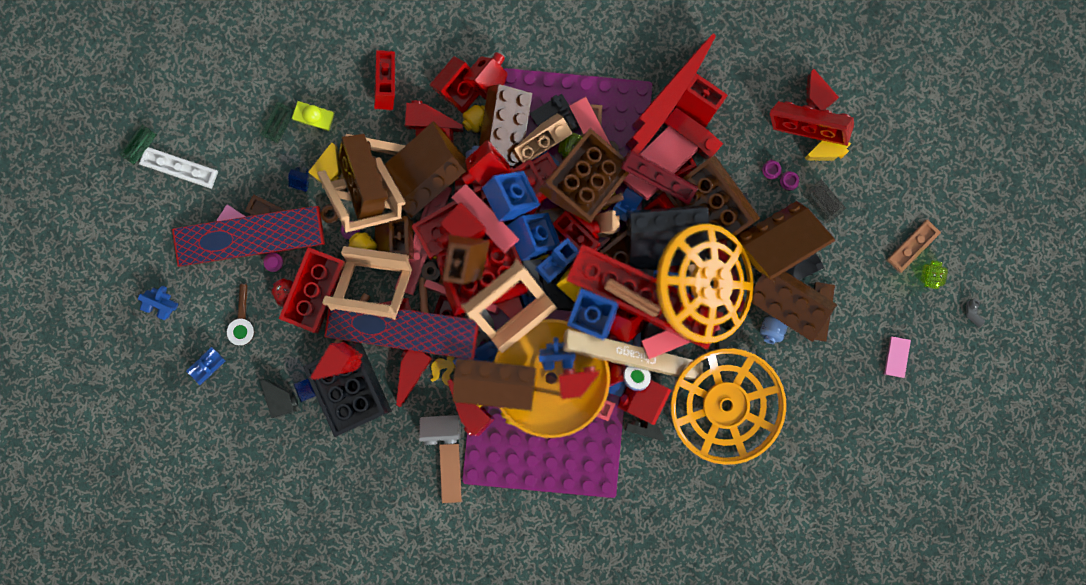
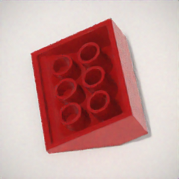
M487 239L489 246L482 279L464 284L443 281L447 299L454 316L465 313L466 311L461 305L467 304L511 268L516 258L522 265L514 245L504 253L491 239ZM446 252L436 255L442 280ZM520 279L491 304L524 295L529 289Z

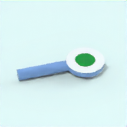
M641 332L633 338L634 346L641 347ZM628 366L624 371L623 379L630 389L641 391L649 385L651 376L648 370Z

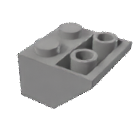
M459 415L420 417L419 441H424V445L438 444V440H444V444L457 443V439L461 438Z

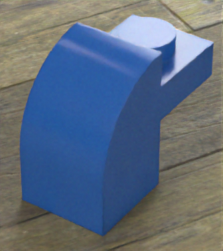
M628 186L623 193L624 200L618 202L613 208L616 211V216H619L621 221H626V211L637 210L644 199Z
M567 238L535 270L549 284L575 261L579 250Z

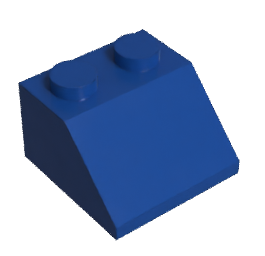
M524 171L493 176L482 187L498 222L515 219L540 205Z
M548 213L523 215L507 225L519 239L514 245L521 261L536 259L552 253L561 244Z
M581 288L567 326L605 340L613 325L618 303Z

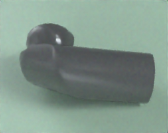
M972 299L966 303V317L980 328L985 323V320L977 314L980 302L977 299Z

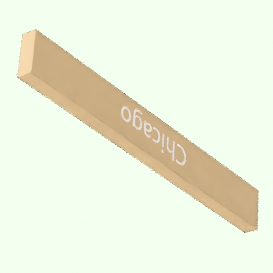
M572 330L565 331L564 351L679 377L681 372L693 361L667 353L648 359L642 347L609 339L602 340L592 335ZM703 362L695 365L686 374L684 379L695 381L703 373Z

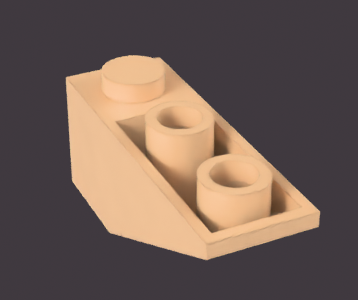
M557 113L541 123L514 150L522 163H525L528 160H533L573 133L564 118Z
M616 211L599 213L594 217L600 226L601 232L598 233L599 237H613L614 232H617L619 228V216H616Z

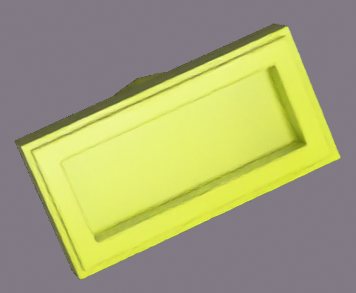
M298 101L292 120L329 131L335 113Z

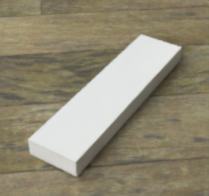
M146 146L139 162L142 166L212 189L218 173L215 169Z

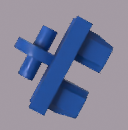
M161 286L159 289L152 288L151 291L146 290L144 294H139L138 300L141 301L140 310L150 313L153 307L158 308L156 316L162 320L169 318L172 311L177 309L178 303L169 300L171 295L166 293L167 288L165 286Z
M554 337V343L547 344V349H540L539 362H542L544 370L555 369L554 361L561 360L562 368L572 369L576 353L564 351V343H559L558 337Z
M211 347L186 372L201 385L226 360Z

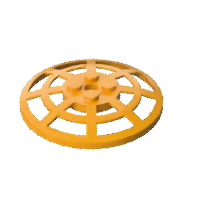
M699 224L680 231L669 242L661 257L657 274V293L662 311L676 332L694 342H718L732 335L740 327L750 309L753 296V273L749 258L737 238L719 226ZM707 230L709 242L700 243L691 248L683 241L695 232ZM715 231L723 233L736 246L733 252L725 245L716 242ZM677 247H679L686 254L680 266L678 277L667 276L671 258ZM710 248L711 259L702 261L697 253L703 249ZM717 249L729 255L730 258L726 263L718 260ZM740 254L745 265L747 282H744L742 267L738 260ZM692 260L696 267L691 277H685L687 267ZM734 264L738 271L739 281H733L730 270ZM711 279H713L714 281L713 288H711L710 286ZM667 284L678 285L684 309L677 315H675L669 301ZM685 285L691 286L695 298L691 303L687 298ZM732 289H739L737 300L733 306L729 297ZM744 290H747L744 308L740 317H738L736 311L742 301ZM700 304L709 307L708 318L701 316L695 311ZM724 304L728 313L715 319L717 307ZM690 315L696 321L706 324L704 336L691 332L681 322ZM730 318L732 319L734 325L726 333L711 337L714 325L724 323Z
M734 348L712 350L690 362L676 380L670 402L671 418L677 435L694 454L712 463L724 465L739 464L758 457L776 440L785 420V392L780 378L774 369L757 355ZM736 354L747 357L742 367L733 365L718 366L715 355ZM708 358L711 369L702 373L693 384L683 380L695 365ZM754 361L767 371L773 380L774 386L763 388L758 379L749 372ZM720 371L738 372L733 383L723 382ZM713 375L715 385L708 391L698 387L705 378ZM745 376L754 384L757 391L746 393L740 387ZM679 387H682L689 391L687 397L688 415L677 419L676 398ZM777 393L778 414L774 425L764 420L767 409L766 396ZM694 394L704 398L703 409L695 412L692 410ZM760 398L759 415L756 416L749 412L750 401ZM725 400H730L731 408L726 411L723 410L722 403ZM706 416L712 423L708 434L699 427L696 422L697 419ZM745 419L754 423L749 431L740 436L737 426L742 424ZM691 423L694 430L705 439L701 450L688 441L680 426ZM760 427L770 431L769 436L761 445L748 453L746 452L743 444L744 441L752 437ZM719 428L730 429L733 439L715 438V435ZM712 443L722 446L736 445L739 456L723 458L712 456L708 452Z

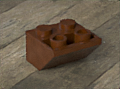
M401 216V219L375 225V242L377 244L375 251L408 255L409 259H414L413 221L408 216Z
M449 235L442 271L443 281L464 284L482 279L489 241Z

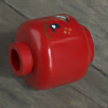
M284 278L273 284L271 293L278 306L284 307L293 281Z

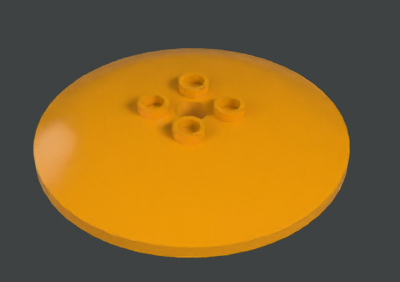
M557 319L542 320L506 351L501 353L499 350L494 360V363L536 367L537 375L532 411L500 408V410L516 427L538 437H563L583 429L599 414L609 392L610 372L608 362L576 353L573 368H575L576 372L583 371V367L595 366V370L600 369V374L582 397L561 400L558 375L562 374V370H564L562 368V360L554 361L555 369L544 370L542 362H539L540 349H547V344L554 343V337H558L559 343H564L565 331L567 330L584 333L567 326V321ZM549 372H553L557 376V380L553 384L546 381V375Z

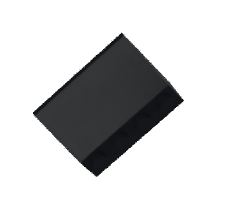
M698 205L626 211L628 266L636 269L659 267L665 248L680 231L694 225L709 224L708 207ZM707 230L695 232L683 241L691 248L700 243L707 242ZM679 247L675 250L669 266L682 264L686 254ZM706 249L697 253L702 261L706 259Z
M359 342L349 344V346L363 354L360 359L362 362L357 370L313 380L310 377L322 358L303 367L334 437L392 412L364 347Z

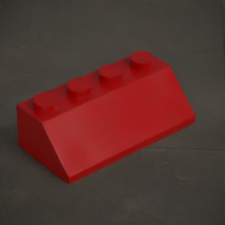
M778 101L770 111L773 130L848 146L854 128V118L848 114H836L826 109L817 110L807 105L798 106L788 101Z
M308 247L279 319L318 334L329 309L328 305L323 304L324 297L334 296L346 262Z

